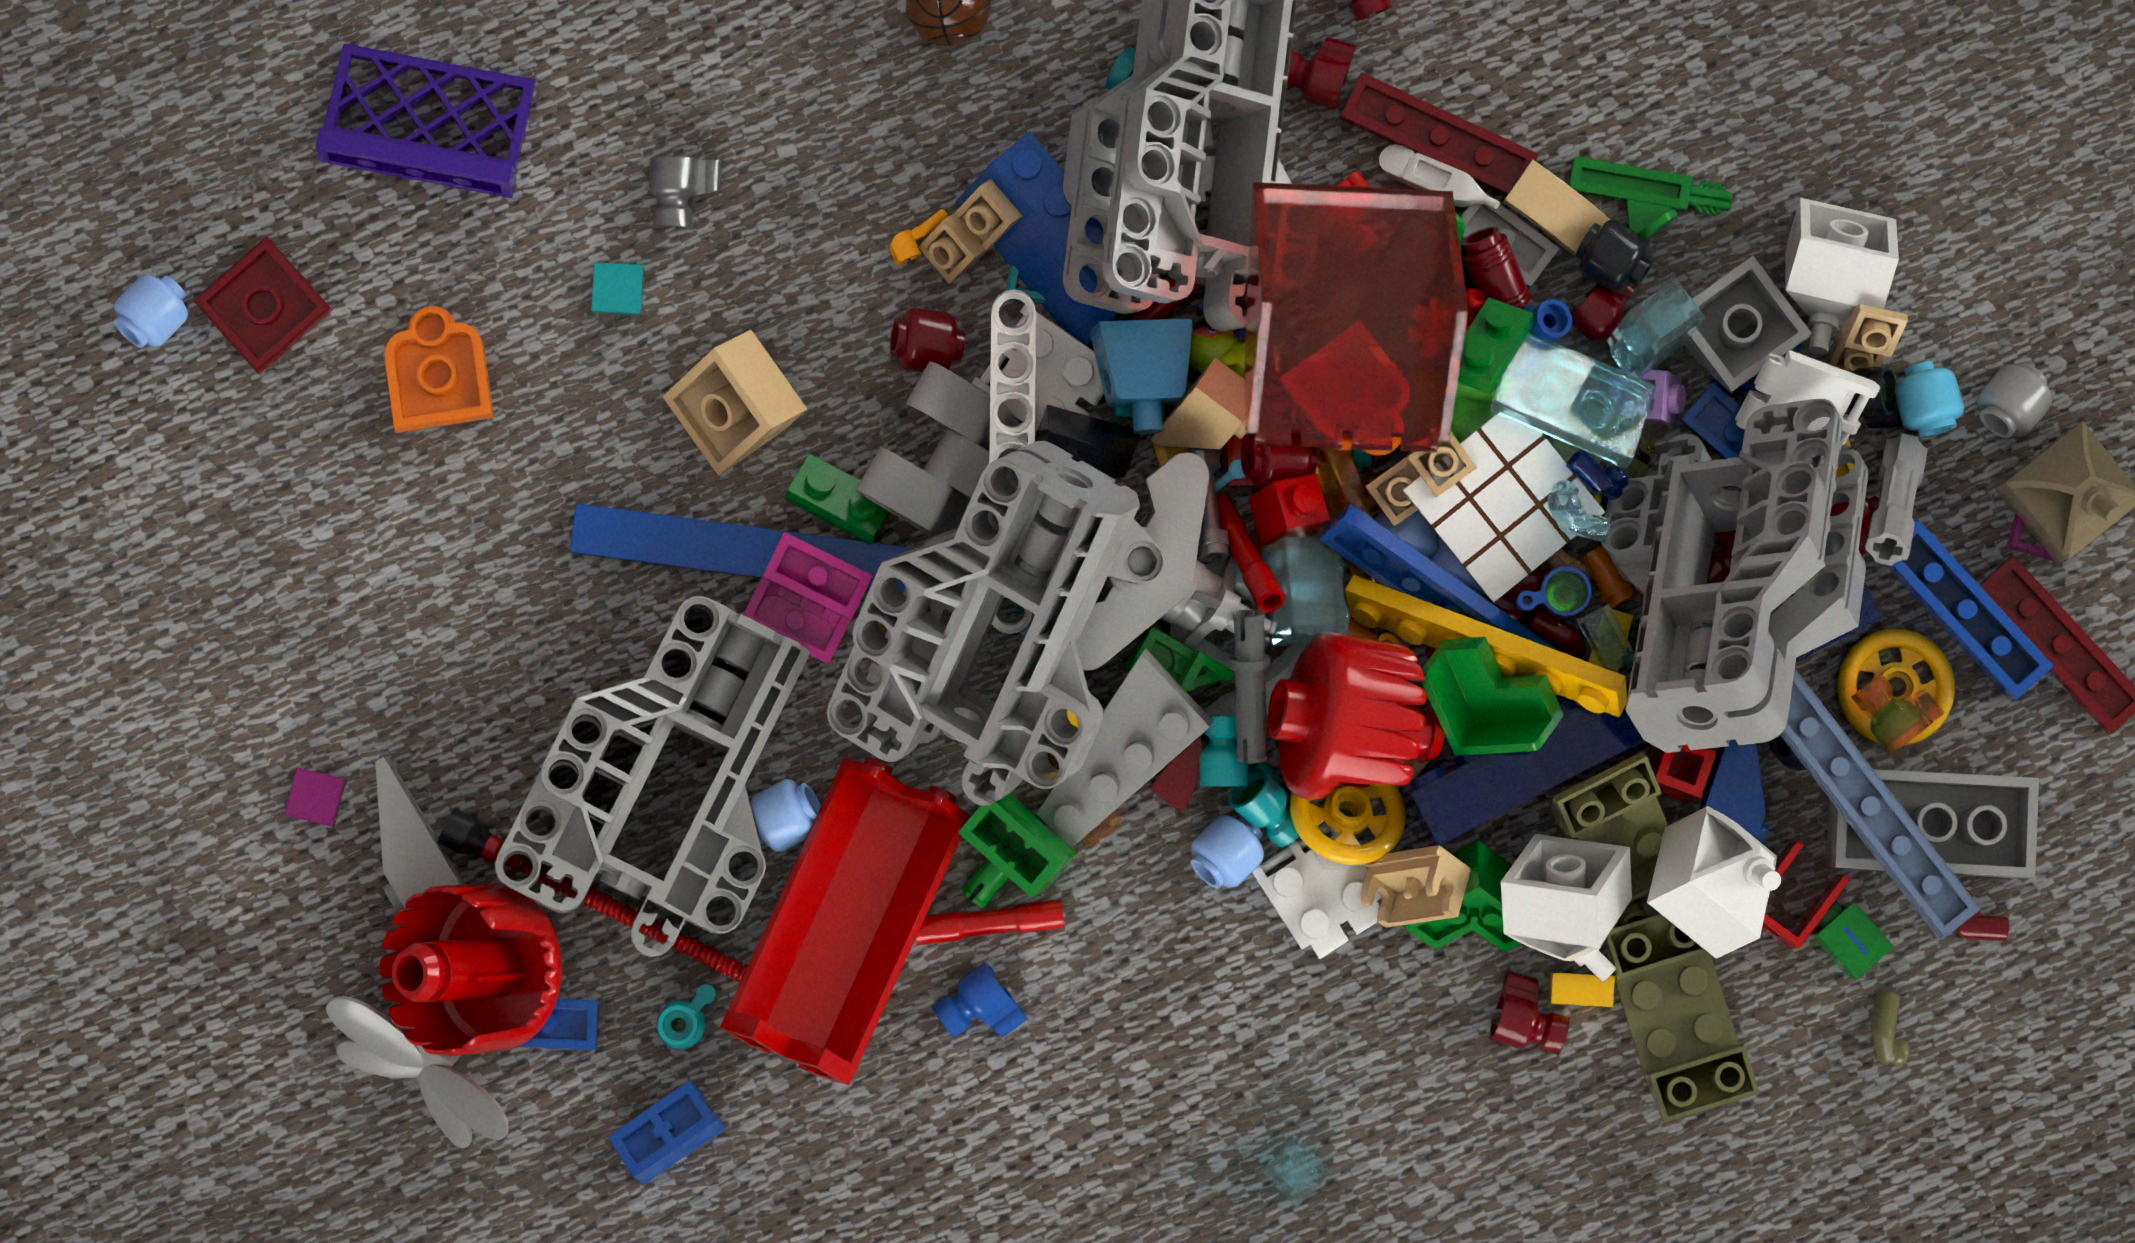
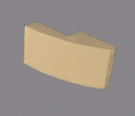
M1534 160L1531 161L1503 202L1544 230L1542 234L1574 256L1594 223L1602 226L1606 221L1611 220L1576 190Z
M990 179L980 185L954 214L944 219L921 243L919 249L944 279L951 284L996 244L1020 220L1022 214L993 180Z
M1859 304L1851 312L1838 332L1826 356V364L1851 373L1858 368L1880 367L1885 356L1892 357L1908 322V315Z
M1446 428L1364 486V488L1389 523L1395 527L1418 510L1410 498L1403 492V489L1419 476L1422 477L1435 497H1438L1477 467L1450 429ZM1447 455L1450 459L1449 468L1445 471L1436 469L1434 464ZM1459 459L1464 468L1438 486L1427 470L1436 477L1450 476L1456 471Z

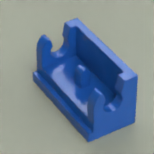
M691 1080L608 1136V1139L632 1176L643 1184L654 1179L726 1128L719 1116L714 1113L706 1102L707 1099Z

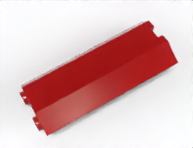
M866 757L864 763L843 758L720 1025L722 1030L757 1050L769 1055L771 1052H774L785 1059L799 1064L798 1068L845 1085H850L958 846L962 837L958 832L971 817L969 813L954 804L957 799L954 794L933 785L929 786L928 791L907 787L891 776L893 769L889 765L871 757Z

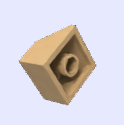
M752 330L713 348L662 396L718 476L780 434L807 410V407Z

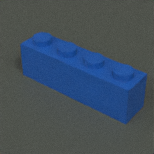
M1919 519L1914 520L1915 526L1908 559L1898 561L1892 566H1885L2008 699L2017 700L2054 665Z

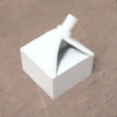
M1800 198L1785 250V282L1787 293L1809 316L1808 326L1812 328L1808 349L1810 352L1827 354L1832 332L1837 331L1838 324L1845 322L1859 304L1884 309L1899 261L1896 219Z
M1707 806L1665 827L1647 903L1717 959L1760 938L1769 893L1777 889L1781 883V877L1775 871L1776 855L1739 824Z
M1535 834L1501 880L1504 934L1552 957L1570 962L1574 960L1580 967L1585 964L1602 982L1615 971L1616 967L1599 949L1632 900L1630 847Z

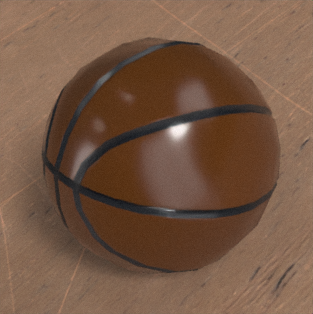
M906 0V14L915 31L927 41L937 45L956 46L968 42L983 30L991 12V0Z

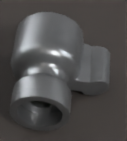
M689 157L649 158V190L658 199V206L653 210V227L670 228V226H677L678 229L692 228V210L687 206L688 199L692 196L721 190L722 161Z

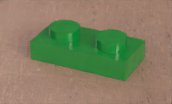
M1488 297L1445 364V378L1491 394L1533 327V313Z
M811 454L807 456L784 500L869 545L873 543L890 513L856 491L860 483L859 479Z

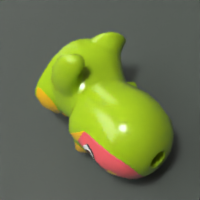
M1200 327L1192 330L1189 367L1196 372L1202 373L1213 359L1217 358L1252 386H1255L1262 372L1265 350L1259 344L1252 341H1246L1243 344L1239 343L1233 331L1219 332L1215 329Z

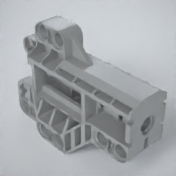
M1142 0L1133 75L1072 114L1063 179V193L1067 202L1072 206L1063 270V286L1071 299L1082 304L1122 314H1131L1149 308L1153 302L1170 303L1181 300L1191 293L1194 283L1205 285L1203 312L1207 323L1219 332H1228L1260 322L1261 320L1257 319L1260 316L1261 310L1267 308L1268 295H1276L1298 289L1310 282L1315 269L1320 227L1319 212L1311 200L1297 194L1278 158L1297 0ZM1207 120L1220 123L1207 232L1206 235L1199 234L1196 227L1195 214L1196 206L1200 204L1201 196L1198 195L1201 165L1206 159V153L1203 152ZM1185 122L1189 123L1186 143L1182 142ZM1097 130H1099L1102 134L1103 144L1100 142L1098 138ZM1179 164L1183 165L1181 185L1178 181ZM1091 178L1097 184V192L1093 189ZM1286 216L1289 219L1290 228L1288 227V224L1286 222ZM1089 218L1098 220L1102 225L1104 236L1100 244L1091 242L1086 235L1085 225ZM1280 263L1284 268V275L1282 274ZM1083 266L1090 267L1097 276V287L1093 293L1086 291L1080 284L1079 273ZM1168 271L1169 277L1175 279V287L1170 288L1167 280L1159 278V273Z
M1810 399L1769 405L1758 409L1747 420L1742 451L1735 458L1712 461L1698 436L1693 434L1678 435L1667 442L1671 449L1667 453L1660 455L1657 475L1625 480L1616 485L1610 492L1601 537L1602 545L1621 577L1631 582L1644 596L1625 711L1643 740L1666 753L1680 752L1682 745H1688L1690 750L1727 747L1730 740L1734 739L1738 745L1764 743L1778 737L1785 729L1788 720L1796 658L1859 626L1866 564L1859 551V542L1868 482V468L1858 451L1853 450L1850 445H1842V418L1831 401L1827 399ZM1817 418H1830L1823 428L1816 431L1807 430L1811 422ZM1846 463L1855 464L1850 473L1842 477H1836L1837 467ZM1735 486L1742 489V491H1729L1721 487ZM1840 502L1849 503L1848 508L1843 513L1837 516H1830L1833 505ZM1736 530L1729 575L1724 582L1707 584L1715 533ZM1703 623H1713V626H1712V628H1711V627L1703 626V625H1701V624H1703Z
M1036 441L988 464L982 472L957 529L943 532L923 543L924 546L902 552L880 564L854 624L852 634L855 644L828 704L827 718L832 729L839 735L887 762L897 761L912 753L918 743H929L943 734L952 740L967 744L968 747L964 757L968 758L969 761L963 773L962 787L966 796L973 803L981 806L991 805L1013 792L1023 779L1038 788L1051 789L1076 774L1082 767L1103 720L1101 704L1097 698L1089 693L1076 644L1140 506L1137 492L1125 485L1120 487L1114 484L1115 479L1082 460L1076 462L1072 459L1073 455L1047 441ZM898 579L905 584L906 588L903 594L898 588ZM1005 596L1034 613L1035 616L996 702L965 685V682ZM929 607L931 609V616L926 613ZM879 622L887 629L885 636L882 635L879 629ZM868 657L873 661L865 679L861 673L860 666L863 658ZM845 700L855 701L860 706L863 717L859 725L851 724L845 719L842 711ZM1067 710L1075 714L1078 719V728L1070 723L1067 717ZM928 723L933 724L932 726L926 728V725ZM872 726L878 728L871 733L868 732ZM889 729L897 732L896 739L901 742L895 747L890 744L892 736L886 732ZM1048 752L1056 757L1059 763V770L1055 769L1049 762Z
M694 596L685 600L679 607L643 678L575 699L497 855L495 868L500 883L533 899L538 905L560 914L570 913L581 905L596 874L600 875V881L639 900L644 896L646 898L632 925L630 937L635 950L648 957H657L668 952L675 943L685 921L717 935L726 934L735 929L742 921L766 870L765 858L761 850L745 783L811 651L799 642L787 636L784 637L776 633V631L742 614H738L708 597ZM691 612L703 613L708 617L711 628L704 633H694L687 628L684 618ZM669 656H679L686 661L689 672L681 678L670 677L662 669V661ZM714 657L738 670L749 673L746 680L744 681L726 670L711 665ZM692 701L718 715L726 717L723 726L698 712L690 710L689 707ZM588 723L597 728L600 736L593 743L583 744L572 735L573 729L579 724ZM653 726L649 735L640 731ZM672 728L726 755L662 881L609 854ZM620 738L642 749L630 774L602 761L611 740ZM557 768H569L577 776V782L569 789H559L550 782V774ZM594 774L622 787L609 814L585 802L583 799ZM539 810L549 812L555 819L554 829L543 836L534 835L526 826V821L530 814ZM591 821L603 826L597 839ZM746 853L753 857L757 868L753 878L747 881H740L731 875L728 864L733 855ZM513 855L526 856L533 865L532 873L522 881L511 880L504 873V864ZM541 865H546L551 868L547 872L546 878L556 883H561L564 877L573 880L571 889L577 893V896L574 899L566 897L562 903L553 900L555 891L542 883L539 894L530 889L539 879ZM714 898H725L733 905L734 917L729 924L718 926L709 921L706 908L710 900ZM646 903L682 919L678 929L671 924L668 918L665 920L661 928V933L667 936L664 945L657 942L652 948L643 945L645 936L639 932L642 924L650 927L658 913L647 914L643 912Z

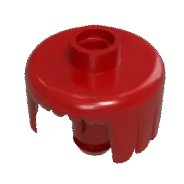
M1323 633L1313 638L1307 644L1297 659L1290 679H1280L1276 683L1270 697L1267 713L1268 734L1273 739H1279V760L1282 775L1287 787L1293 794L1305 800L1324 798L1335 790L1333 787L1338 785L1367 788L1370 784L1406 785L1412 780L1413 767L1400 761L1407 762L1417 759L1419 763H1423L1438 757L1444 743L1445 733L1432 706H1427L1423 711L1421 710L1420 705L1426 703V691L1406 681L1420 682L1425 679L1421 666L1415 663L1418 661V658L1413 651L1402 644L1340 633Z
M497 883L434 886L425 889L423 893L413 894L407 899L405 903L406 908L398 911L392 921L394 925L405 926L396 927L386 933L382 943L383 949L396 950L397 952L383 956L379 965L380 975L383 978H392L393 982L385 983L381 986L383 998L391 1002L404 1003L388 1009L389 1016L395 1026L412 1029L404 1032V1038L416 1046H422L423 1050L428 1054L449 1056L506 1051L532 1039L543 1028L552 1014L559 996L562 980V958L559 942L550 920L541 907L533 899L508 888L506 885Z

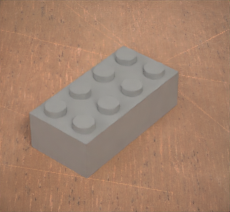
M1873 769L1955 875L2020 879L2035 878L2039 778ZM1829 799L1826 869L1886 872Z

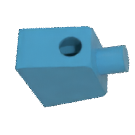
M1192 318L1100 321L1090 330L1108 407L1112 408L1132 407L1133 433L1154 434L1162 432L1161 406L1176 405L1184 399L1193 326Z

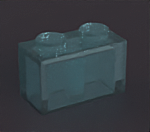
M1675 279L1629 310L1607 340L1611 346L1610 353L1616 364L1624 371L1629 370L1635 380H1637L1680 351L1705 321L1706 317L1679 281Z
M1283 537L1262 550L1263 561L1270 567L1286 596L1284 605L1277 611L1269 613L1270 620L1277 622L1276 630L1272 635L1273 646H1307L1313 638L1323 633L1348 635L1350 610L1344 599L1342 582L1344 561L1342 556L1320 541L1319 537Z

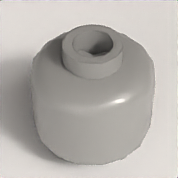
M2019 365L2001 367L1978 397L1980 420L1988 430L2003 438L2028 435L2047 413L2052 404L2051 392L2047 387L2046 377L2038 369L2028 365L2023 367Z

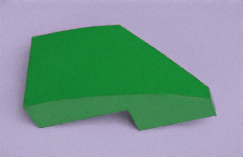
M1152 626L1143 632L1124 668L1125 671L1130 672L1140 655L1147 649L1186 692L1213 682L1231 679L1235 671L1202 652L1190 649Z

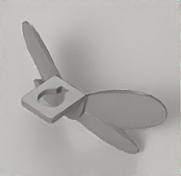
M338 996L328 1002L326 1006L327 1015L335 1026L351 1039L341 1042L337 1046L336 1053L338 1058L349 1066L374 1075L389 1078H417L424 1101L432 1117L446 1137L456 1147L466 1148L471 1144V1129L494 1140L503 1139L507 1135L509 1129L508 1120L499 1103L479 1084L460 1072L451 1069L462 1055L449 1056L426 1053L422 1046H416L408 1042L404 1038V1031L400 1027L395 1026L390 1018L360 1000Z

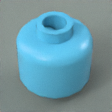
M1932 361L1921 362L1904 370L1906 377L1896 384L1894 390L1903 427L1909 431L1918 432L1921 438L1939 435L1957 427L1956 419L1963 414L1964 403L1954 372L1946 368H1934Z

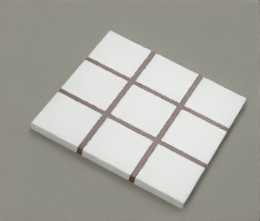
M1513 400L1460 443L1477 467L1475 470L1438 497H1435L1421 476L1403 489V492L1410 498L1415 507L1492 603L1605 513L1516 400ZM1447 455L1434 464L1435 468L1440 471L1447 470L1450 466L1449 457ZM1458 459L1456 471L1447 477H1436L1429 470L1427 471L1436 484L1440 486L1462 470L1464 466Z

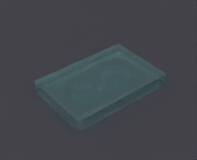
M1529 332L1500 378L1490 411L1627 469L1634 458L1656 385Z

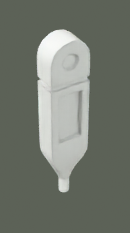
M1397 144L1389 145L1380 154L1379 164L1389 178L1403 184L1406 183L1407 186L1458 207L1485 204L1495 209L1500 204V201L1487 196L1469 174L1418 152L1415 153L1409 148Z

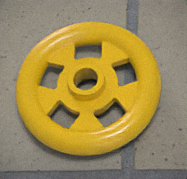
M1888 628L1878 630L1863 637L1848 651L1839 669L1837 694L1839 704L1846 719L1861 735L1883 745L1905 746L1926 739L1944 723L1954 702L1955 679L1946 655L1931 639L1912 630ZM1888 648H1899L1901 663L1893 662L1882 666L1879 651ZM1922 660L1927 662L1934 675V679L1924 685H1921L1918 674L1912 668L1914 664ZM1860 671L1873 673L1871 694L1857 693V678ZM1891 678L1901 680L1904 685V691L1898 697L1890 695L1887 691V683ZM1919 696H1921L1931 707L1924 716L1916 721L1907 712V709L1912 707ZM1876 704L1887 711L1895 713L1890 726L1877 722L1870 717Z
M1370 784L1367 788L1352 786L1340 788L1335 786L1333 787L1335 790L1328 794L1323 808L1311 804L1310 800L1302 799L1291 793L1290 814L1298 835L1311 850L1330 861L1345 865H1362L1374 862L1394 849L1404 832L1406 810L1402 795L1396 785ZM1381 798L1386 814L1372 815L1373 811L1369 799ZM1339 809H1348L1354 817L1344 815ZM1323 821H1326L1334 831L1340 833L1335 840L1328 838L1318 829ZM1369 828L1376 838L1360 845L1354 835Z

